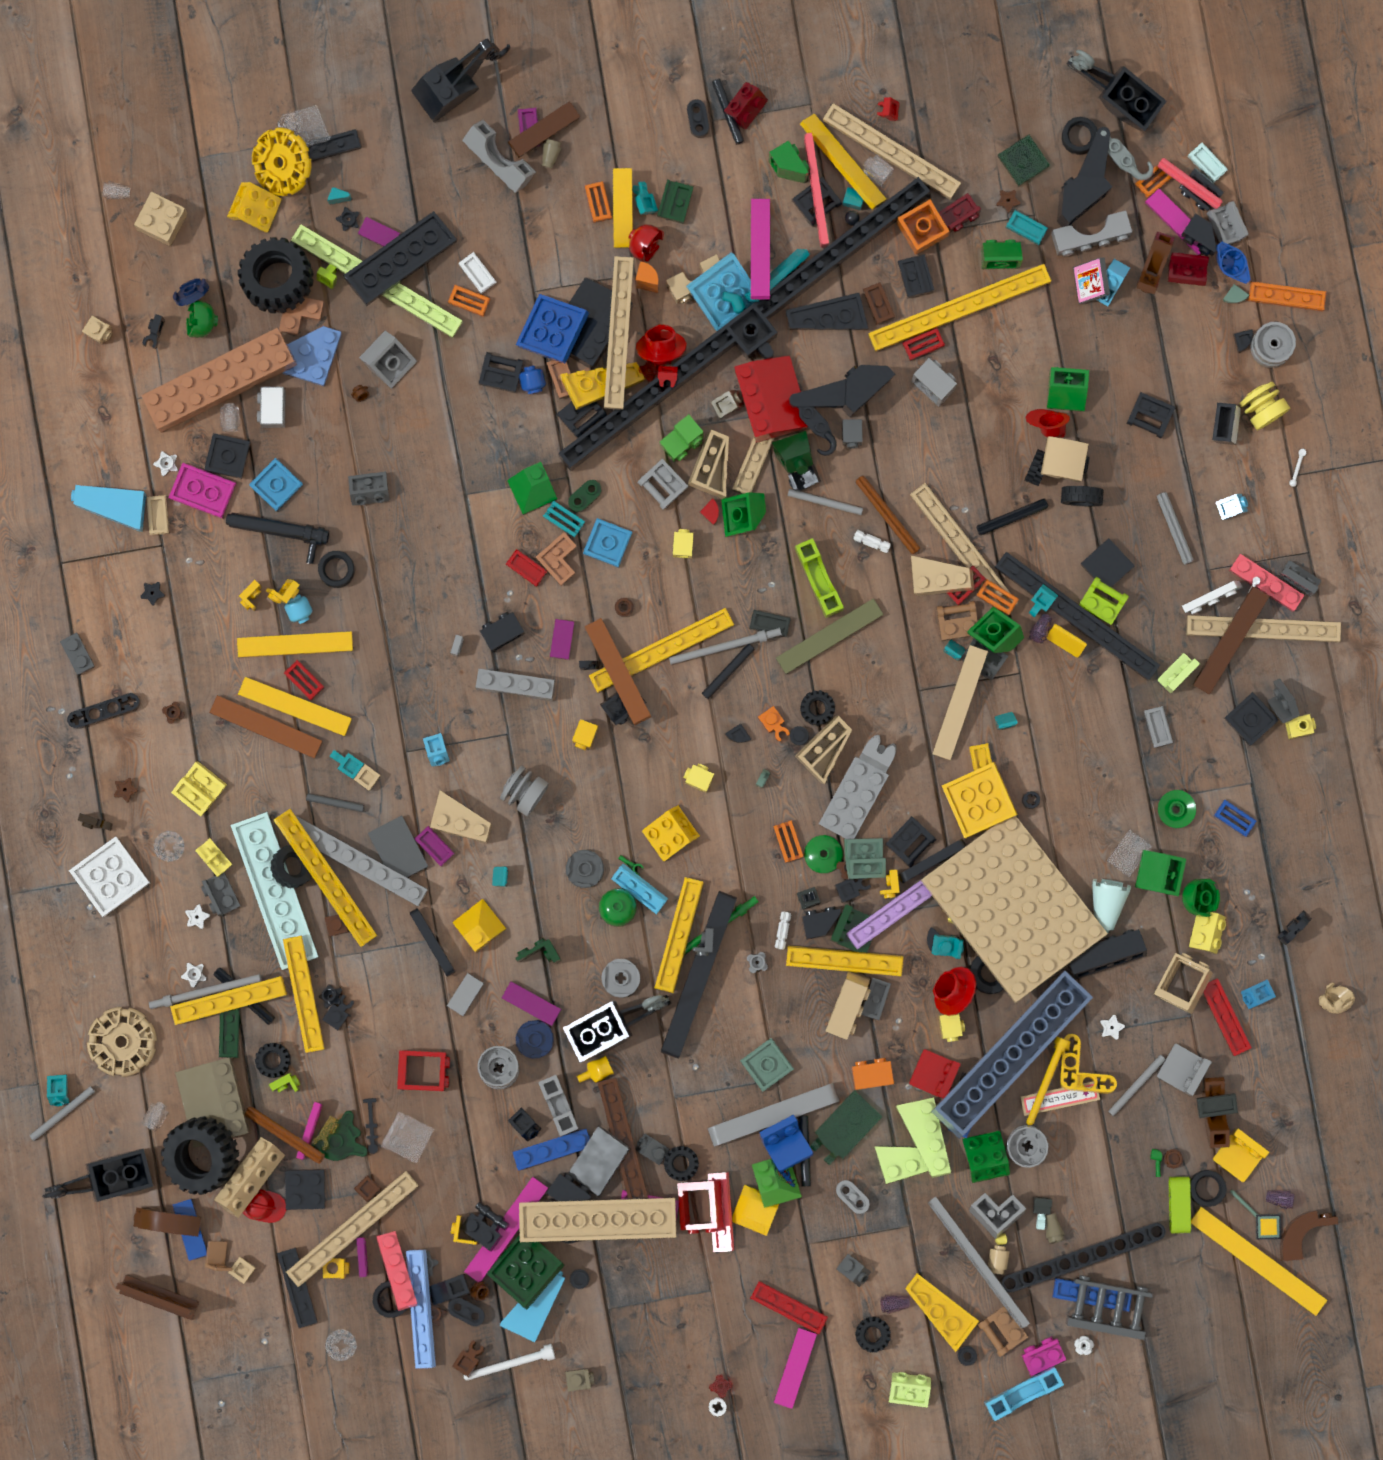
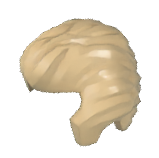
M1331 983L1326 986L1325 994L1319 997V1005L1331 1013L1339 1014L1347 1011L1355 1001L1353 992L1343 986L1333 987L1335 984Z

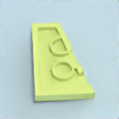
M875 1147L886 1184L928 1171L918 1149L915 1147Z

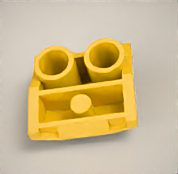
M744 1185L732 1215V1222L767 1236L779 1204L764 1208L759 1190Z

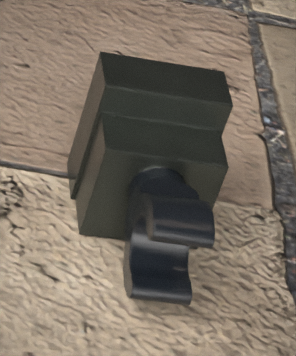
M815 887L796 893L802 910L821 903Z

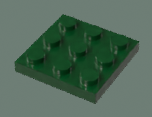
M519 1234L486 1274L523 1308L528 1310L565 1264L540 1242H520Z

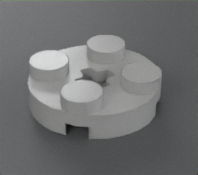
M615 959L604 968L601 977L602 984L612 996L619 998L627 997L638 988L640 973L637 967L629 960ZM619 973H623V976L627 978L623 981V984H619V981L615 980Z

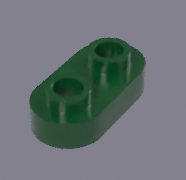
M595 480L586 481L569 497L568 504L570 509L576 513L583 512L601 495V485ZM594 486L595 491L589 492L588 488ZM576 499H580L581 504L576 505L574 501Z

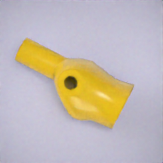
M604 1056L588 1062L587 1071L578 1075L577 1079L581 1083L591 1078L597 1083L614 1073L607 1057Z

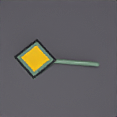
M1230 1190V1193L1256 1217L1257 1240L1281 1239V1214L1258 1215L1234 1190Z

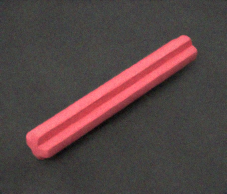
M1163 158L1158 163L1160 169L1213 208L1218 209L1223 201L1167 159Z

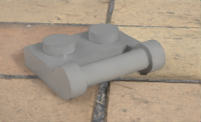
M663 459L637 482L641 487L644 486L660 503L659 506L663 510L688 488V485ZM653 477L670 496L665 499L649 482V479Z

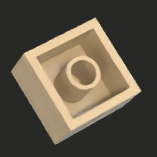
M151 192L134 226L138 231L171 247L188 213L184 207Z

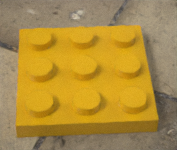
M995 762L942 785L965 839L1018 815Z

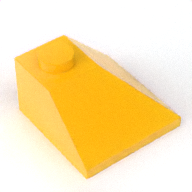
M483 899L452 922L476 953L506 930L505 926Z

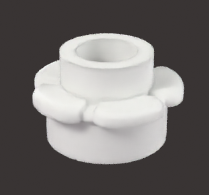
M1081 1336L1079 1339H1076L1074 1346L1078 1354L1089 1355L1094 1344L1087 1336Z

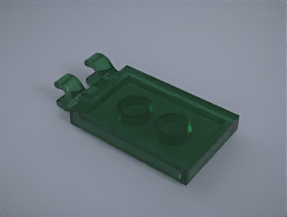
M854 1090L814 1132L818 1138L810 1145V1148L816 1152L823 1144L830 1151L824 1159L828 1165L837 1156L844 1159L882 1116Z

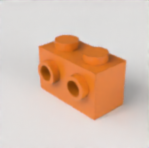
M886 1058L874 1059L875 1063L867 1064V1061L855 1062V1066L851 1067L855 1090L894 1084L891 1061L886 1062Z

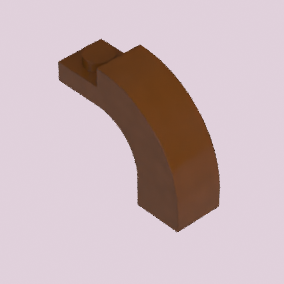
M1156 232L1137 284V288L1142 292L1155 295L1165 263L1173 246L1174 237Z
M1224 1077L1204 1078L1203 1097L1225 1094ZM1226 1115L1205 1117L1206 1133L1210 1148L1230 1147V1129Z
M136 1207L133 1227L198 1237L201 1217Z
M1316 1210L1308 1211L1295 1217L1287 1225L1281 1237V1261L1303 1260L1302 1240L1305 1234L1314 1227L1338 1225V1217L1332 1216V1213H1323L1318 1218Z

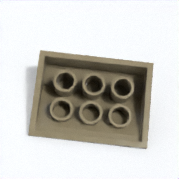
M229 1057L175 1072L187 1120L200 1116L207 1117V1119H216L217 1124L223 1123L226 1126L225 1129L232 1132V1138L250 1133L232 1058ZM192 1140L194 1148L204 1145L197 1140Z

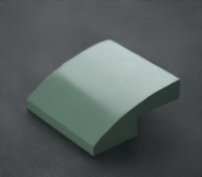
M883 838L844 839L845 861L849 879L886 877V858H883Z

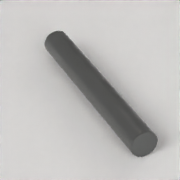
M309 793L306 797V801L359 812H363L364 809L363 804Z

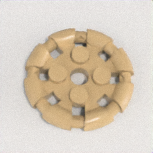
M122 1007L109 1009L103 1012L104 1015L99 1019L96 1018L89 1029V1043H87L89 1056L92 1061L97 1063V1067L106 1074L115 1076V1074L122 1075V1077L137 1074L143 1066H147L155 1054L156 1049H154L155 1041H157L155 1029L152 1023L146 1020V1016L136 1009H122ZM121 1016L127 1017V1023H120ZM109 1020L112 1025L106 1029L104 1024ZM139 1023L143 1027L141 1031H138L135 1028V1026ZM97 1036H103L102 1044L96 1043ZM124 1036L127 1043L124 1047L120 1048L117 1046L116 1040L118 1037ZM141 1040H147L146 1048H141ZM103 1052L108 1056L105 1060L100 1056ZM137 1055L140 1060L134 1063L131 1059ZM116 1061H123L122 1067H116Z

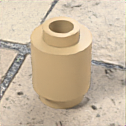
M995 1245L994 1249L990 1248L988 1267L992 1273L1005 1274V1270H1007L1010 1251H1006L1005 1246Z

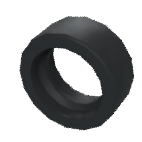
M1075 117L1069 120L1064 126L1061 135L1062 144L1065 149L1076 155L1088 153L1098 131L1096 125L1085 117ZM1082 125L1090 131L1091 138L1085 146H1075L1069 140V131L1074 126Z
M331 551L320 559L318 573L326 585L332 588H341L347 586L352 581L355 575V566L352 559L346 553ZM334 558L344 560L348 567L346 576L341 580H332L325 572L327 563Z
M1199 1171L1190 1180V1196L1198 1205L1205 1207L1216 1206L1226 1196V1182L1216 1171ZM1203 1177H1211L1218 1183V1194L1211 1200L1202 1199L1197 1194V1183Z
M386 1281L375 1289L372 1302L375 1310L380 1315L386 1318H395L402 1315L407 1309L388 1311L382 1307L380 1295L385 1289L391 1288L390 1282Z

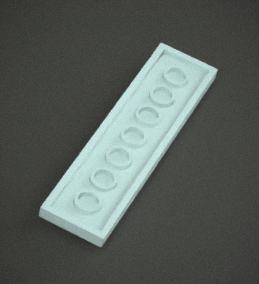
M266 812L231 825L281 970L288 969L283 939L302 935L307 961L318 958L319 956L295 888L289 889L288 887L281 886L273 878L272 871H270V862L273 859V855L280 849L268 813ZM284 862V868L286 872L289 874L286 863Z

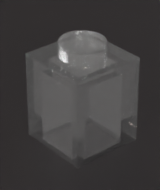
M877 154L873 158L869 157L863 165L865 167L864 173L880 187L894 170L892 166Z

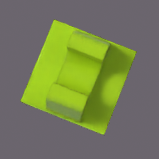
M331 263L326 269L320 267L317 271L316 280L333 289L337 284V276L335 275L337 267Z

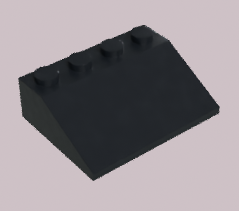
M585 277L568 303L589 312L569 356L589 369L594 370L608 348L612 290ZM630 302L631 312V310L633 309V302Z

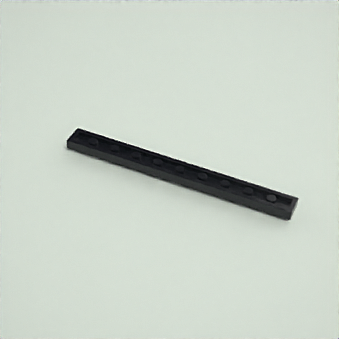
M1005 552L994 567L1033 597L1044 584L1058 595L1049 607L1052 611L1147 681L1151 679L1160 667V664L1008 552Z

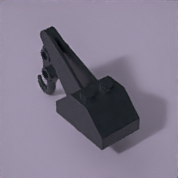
M488 38L484 39L462 59L459 60L455 57L436 65L420 78L411 92L435 123L479 90V87L472 78L485 59L490 61L500 59L510 50V45L507 44L500 51L495 43H491Z
M860 365L858 368L853 366L846 373V379L790 396L789 404L791 407L799 409L800 419L815 435L826 439L830 443V448L827 451L817 449L819 454L824 456L833 454L837 447V441L831 433L828 422L815 408H842L851 417L895 376V373L888 366Z
M138 1149L87 1163L85 1165L88 1175L44 1188L46 1194H43L42 1197L56 1199L67 1194L92 1192L94 1201L99 1202L153 1187L144 1149ZM88 1177L91 1185L68 1190L67 1187H64Z

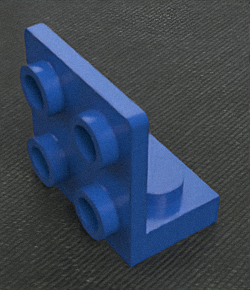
M794 1114L759 1132L761 1141L779 1172H783L813 1156V1151L802 1135Z

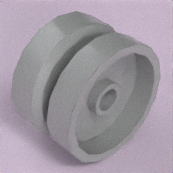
M1280 322L1264 324L1251 341L1253 358L1260 365L1267 368H1276L1283 365L1293 354L1296 347V338L1293 331L1287 325Z

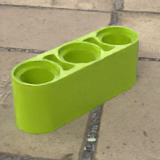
M1169 1177L1170 1233L1191 1232L1189 1177Z

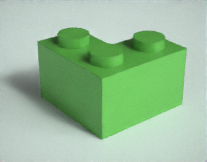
M688 414L674 426V430L659 441V444L673 462L677 459L681 461L688 455L687 451L692 447L696 449L703 443L704 432Z

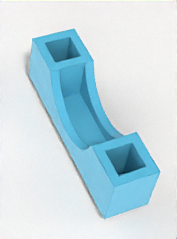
M1052 1366L988 1399L984 1403L992 1419L996 1421L1012 1413L1025 1403L1048 1394L1064 1384L1056 1368Z

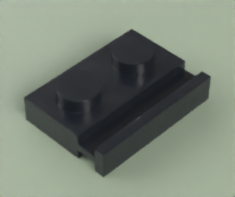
M925 254L897 262L907 298L934 292Z

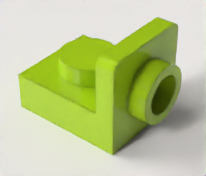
M289 1073L270 1083L269 1086L272 1091L277 1090L279 1093L287 1089V1084L290 1083L294 1092L300 1090L298 1086L301 1084L296 1075L292 1076Z

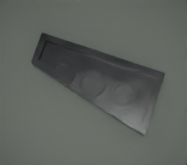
M859 293L785 311L790 330H868Z

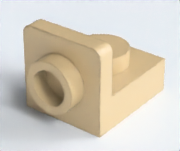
M91 316L82 332L103 344L104 341L107 342L111 337L112 328L109 324H105Z

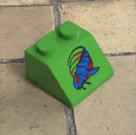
M772 1159L752 1164L764 1208L802 1197L793 1167L779 1172Z

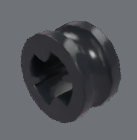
M1029 791L1023 795L1022 803L1026 808L1033 809L1039 805L1040 796L1034 791ZM1028 795H1031V797L1034 796L1036 798V800H1034V805H1031V803L1028 804L1026 802L1028 800Z

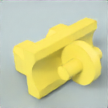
M211 838L195 850L217 877L233 865Z

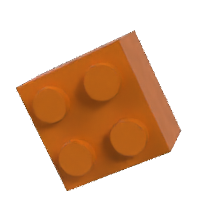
M931 199L897 219V225L915 255L947 238L950 232Z

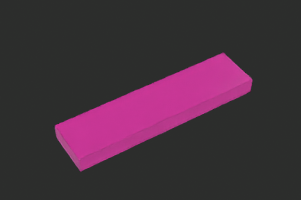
M1160 189L1156 190L1145 201V204L1183 240L1181 234L1191 219ZM1187 244L1197 255L1201 254L1198 247Z
M798 1328L774 1403L793 1408L817 1336L816 1333Z

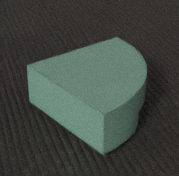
M1234 284L1222 301L1230 304L1240 303L1246 300L1249 294Z
M764 769L755 786L763 788L770 775V771Z

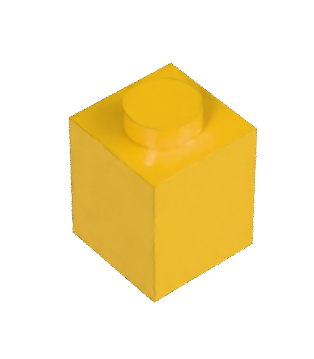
M580 719L572 739V743H575L574 747L581 750L591 749L598 726Z

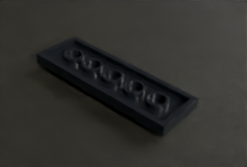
M433 211L345 273L343 278L363 303L368 306L455 244L457 239Z

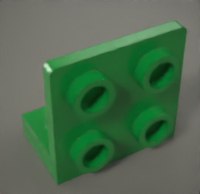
M1000 1131L963 1139L972 1183L1010 1175L1009 1161Z

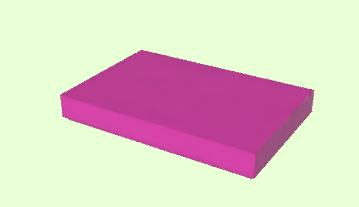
M182 463L168 498L223 519L236 483Z

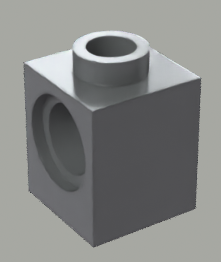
M862 419L842 421L843 446L858 448V445H862Z

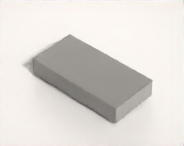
M1163 706L1145 710L1144 715L1153 747L1157 748L1172 744L1173 740Z
M467 973L447 1006L464 1016L484 983Z

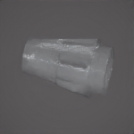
M111 181L109 183L104 182L102 197L107 198V200L129 198L130 187Z

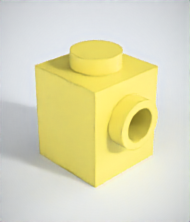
M679 529L678 532H674L673 557L692 559L693 533H690V530Z
M1310 714L1299 716L1285 723L1289 739L1312 735L1314 729H1316L1315 720L1310 717Z
M698 763L697 766L688 767L683 778L686 779L685 784L707 793L714 774L708 771V767Z
M959 1014L939 1016L942 1039L947 1038V1042L958 1041V1037L963 1036L962 1032H965L964 1020H960Z

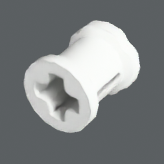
M716 1397L710 1401L709 1410L711 1414L722 1416L725 1413L726 1403L722 1398ZM721 1402L723 1409L715 1412V1408L712 1405Z

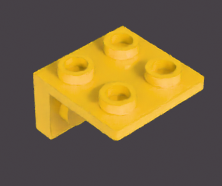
M241 182L227 217L232 220H241L267 233L278 210L281 198L251 182Z
M679 805L666 811L642 830L662 861H666L684 846L700 837Z
M1235 1128L1230 1134V1147L1220 1148L1213 1157V1161L1241 1182H1245L1260 1160L1266 1158L1269 1151L1240 1129Z

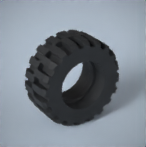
M271 237L269 241L262 239L260 244L256 245L254 243L251 245L252 249L245 251L243 254L245 259L240 260L239 266L241 269H238V281L247 299L255 307L258 306L259 310L265 312L268 309L269 313L273 314L276 311L285 313L288 308H291V310L297 308L295 305L297 303L302 304L305 301V295L309 296L311 292L309 287H312L314 282L312 278L314 276L313 269L302 248L298 247L293 241L289 242L286 238L278 240L277 237ZM275 263L291 265V276L283 285L276 288H266L260 285L261 274L268 266Z
M202 1116L191 1118L171 1130L163 1141L165 1148L161 1149V1156H164V1159L161 1162L162 1166H165L167 1170L165 1174L167 1177H171V1182L174 1185L178 1184L180 1190L184 1192L188 1190L189 1194L195 1195L198 1193L203 1195L216 1190L228 1182L234 1174L235 1168L238 1167L239 1161L236 1158L239 1157V1150H236L235 1147L238 1145L236 1139L233 1140L231 1137L233 1135L230 1130L227 1131L223 1123L217 1124L216 1119H207V1117ZM191 1140H197L208 1148L212 1158L210 1171L199 1169L191 1161L189 1156V1143Z

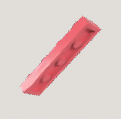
M1239 554L1229 570L1251 585L1253 584V578L1259 577L1260 583L1255 588L1269 595L1292 612L1295 611L1304 597V594L1242 554Z
M729 1172L708 1174V1181L721 1180L724 1227L717 1228V1232H712L713 1252L734 1251Z
M393 1231L377 1236L376 1239L398 1311L417 1306L396 1232Z

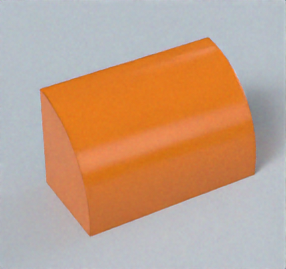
M640 261L636 276V288L658 293L657 272L651 265Z

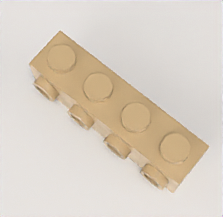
M261 1137L214 1200L227 1212L239 1218L285 1155L273 1143Z

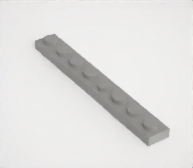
M296 816L320 852L416 906H420L428 891L427 888Z

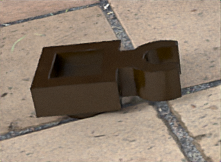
M82 813L78 817V821L82 822L81 826L93 829V826L111 831L113 826L110 822Z

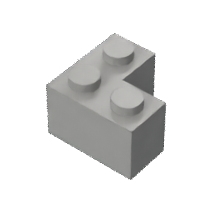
M986 1193L976 1200L969 1209L972 1215L995 1239L1016 1222L1026 1210L1014 1195H1011L998 1207Z

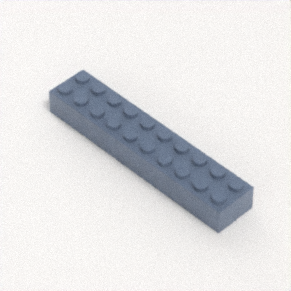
M1066 971L1061 973L931 1112L959 1139L963 1137L1093 997Z

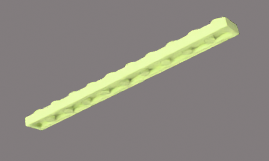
M303 225L299 226L291 239L299 247L326 263H331L343 273H347L362 262V260ZM400 283L382 295L452 338L463 323L459 318Z

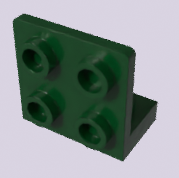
M846 904L830 941L855 952L867 953L872 939L859 949H856L846 933L870 916Z
M544 938L535 942V947L529 950L526 947L517 952L518 956L515 958L519 963L545 948L546 950L543 953L549 963L553 961L554 964L562 961L550 939L545 940Z

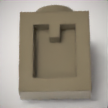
M736 390L727 391L711 401L719 418H723L736 409L744 407L743 397Z
M589 1368L565 1372L568 1392L591 1389V1384H594L593 1372L589 1373Z

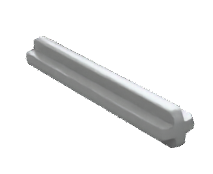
M1166 492L1157 495V499L1183 564L1191 563L1193 557L1168 494Z

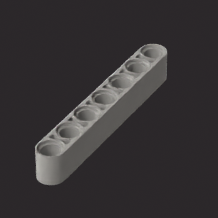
M833 1083L707 1129L715 1147L770 1127L793 1114L797 1117L839 1102V1098Z

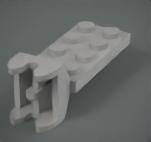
M880 735L873 736L867 742L859 758L855 756L819 822L821 826L845 839H854L889 776L886 772L895 757L896 745L892 743L885 749L884 745H879L881 743Z

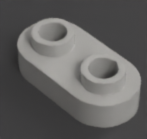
M844 1180L838 1183L836 1187L838 1197L853 1212L858 1214L865 1213L869 1208L868 1198L852 1182ZM844 1186H847L849 1188V1192L847 1194H844L842 1192V1188ZM858 1200L863 1202V1206L860 1208L856 1206Z

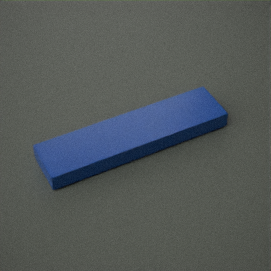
M1055 1278L1052 1298L1077 1302L1080 1284H1076L1074 1281ZM1087 1286L1085 1304L1096 1305L1098 1287ZM1106 1290L1103 1307L1115 1309L1118 1291ZM1130 1293L1125 1295L1123 1311H1130L1132 1294Z

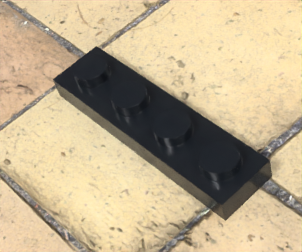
M297 1248L277 1253L298 1328L318 1323L306 1281L298 1287L286 1273V1271L300 1261Z

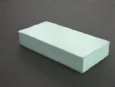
M1203 143L1187 156L1214 183L1228 170Z

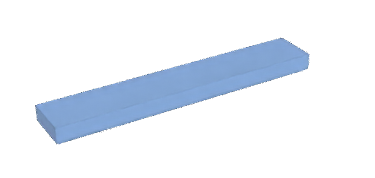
M426 1249L406 1251L407 1271L417 1301V1306L411 1307L415 1368L436 1367Z

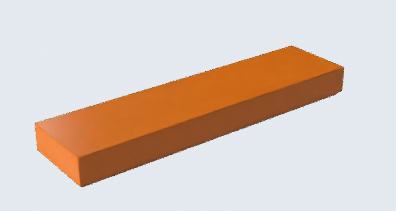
M1251 281L1248 301L1324 311L1326 291Z

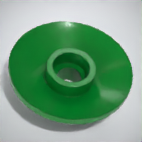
M1172 790L1161 797L1158 803V815L1165 825L1171 828H1183L1193 821L1196 815V804L1188 793L1182 790ZM1174 806L1179 808V813L1173 812Z
M827 835L812 838L807 843L804 851V858L808 867L822 874L834 871L837 868V863L842 861L843 856L842 848L838 841ZM822 850L827 852L826 857L820 856Z

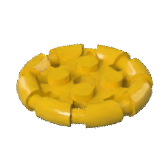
M277 127L275 130H267L257 139L258 143L252 151V165L255 168V177L263 188H267L274 195L287 196L289 193L293 195L305 186L306 178L310 177L312 162L308 156V146L300 135L296 136L294 131ZM279 157L283 160L282 167L278 165ZM261 163H265L266 170H262ZM296 172L300 174L299 177L295 176Z

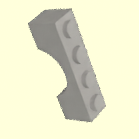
M481 120L470 128L462 141L515 193L526 187L536 171L523 159L510 161L504 158L496 146V132L484 120Z
M1122 211L1108 215L1105 227L1097 234L1084 235L1077 232L1072 225L1054 229L1051 235L1057 256L1063 255V257L1074 254L1073 251L1081 250V252L1091 250L1092 246L1099 245V247L1109 245L1111 241L1117 240L1122 242L1128 240V237L1132 234V229L1127 212Z
M478 669L476 690L510 693L533 699L553 701L555 680Z

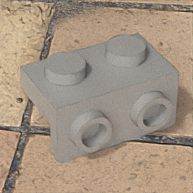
M1234 201L1206 213L1219 243L1225 242L1231 245L1248 236L1246 226Z

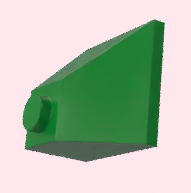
M541 462L523 469L507 480L523 515L558 500Z
M748 492L721 499L725 537L754 531L766 513L764 493Z
M994 606L967 631L971 637L994 653L1012 651L1024 639L1021 626Z

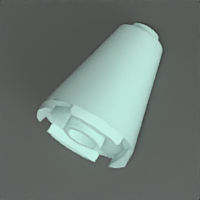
M1093 879L1094 917L1105 931L1109 933V930H1114L1130 893L1131 886L1127 885L1126 888L1123 887L1122 882L1102 879L1101 883H1099L1097 879Z

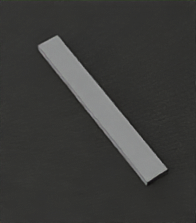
M936 1197L928 1202L929 1206L1018 1326L1025 1328L1030 1323Z

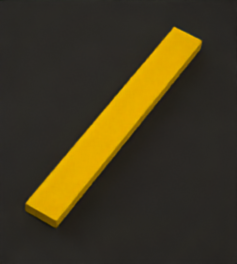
M724 608L622 660L630 675L633 676L734 626V623L727 609ZM605 667L589 675L597 693L614 685Z
M288 809L275 818L274 822L359 946L362 947L375 938L377 934L292 810Z
M1200 1207L1192 1217L1191 1224L1313 1315L1317 1316L1327 1302V1299L1204 1208Z

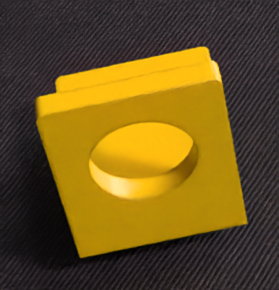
M457 1215L456 1223L452 1222L451 1234H454L453 1242L477 1245V1241L459 1239L462 1215Z
M332 1258L323 1266V1278H346V1274H349L350 1270L349 1262H346V1258ZM331 1262L338 1265V1271L335 1274H330L327 1271V1265Z

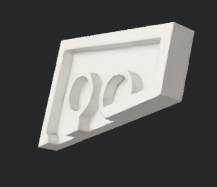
M1232 581L1182 607L1185 613L1191 612V614H1195L1202 610V606L1206 604L1211 606L1219 602V598L1224 596L1226 598L1230 597L1243 587L1240 581Z

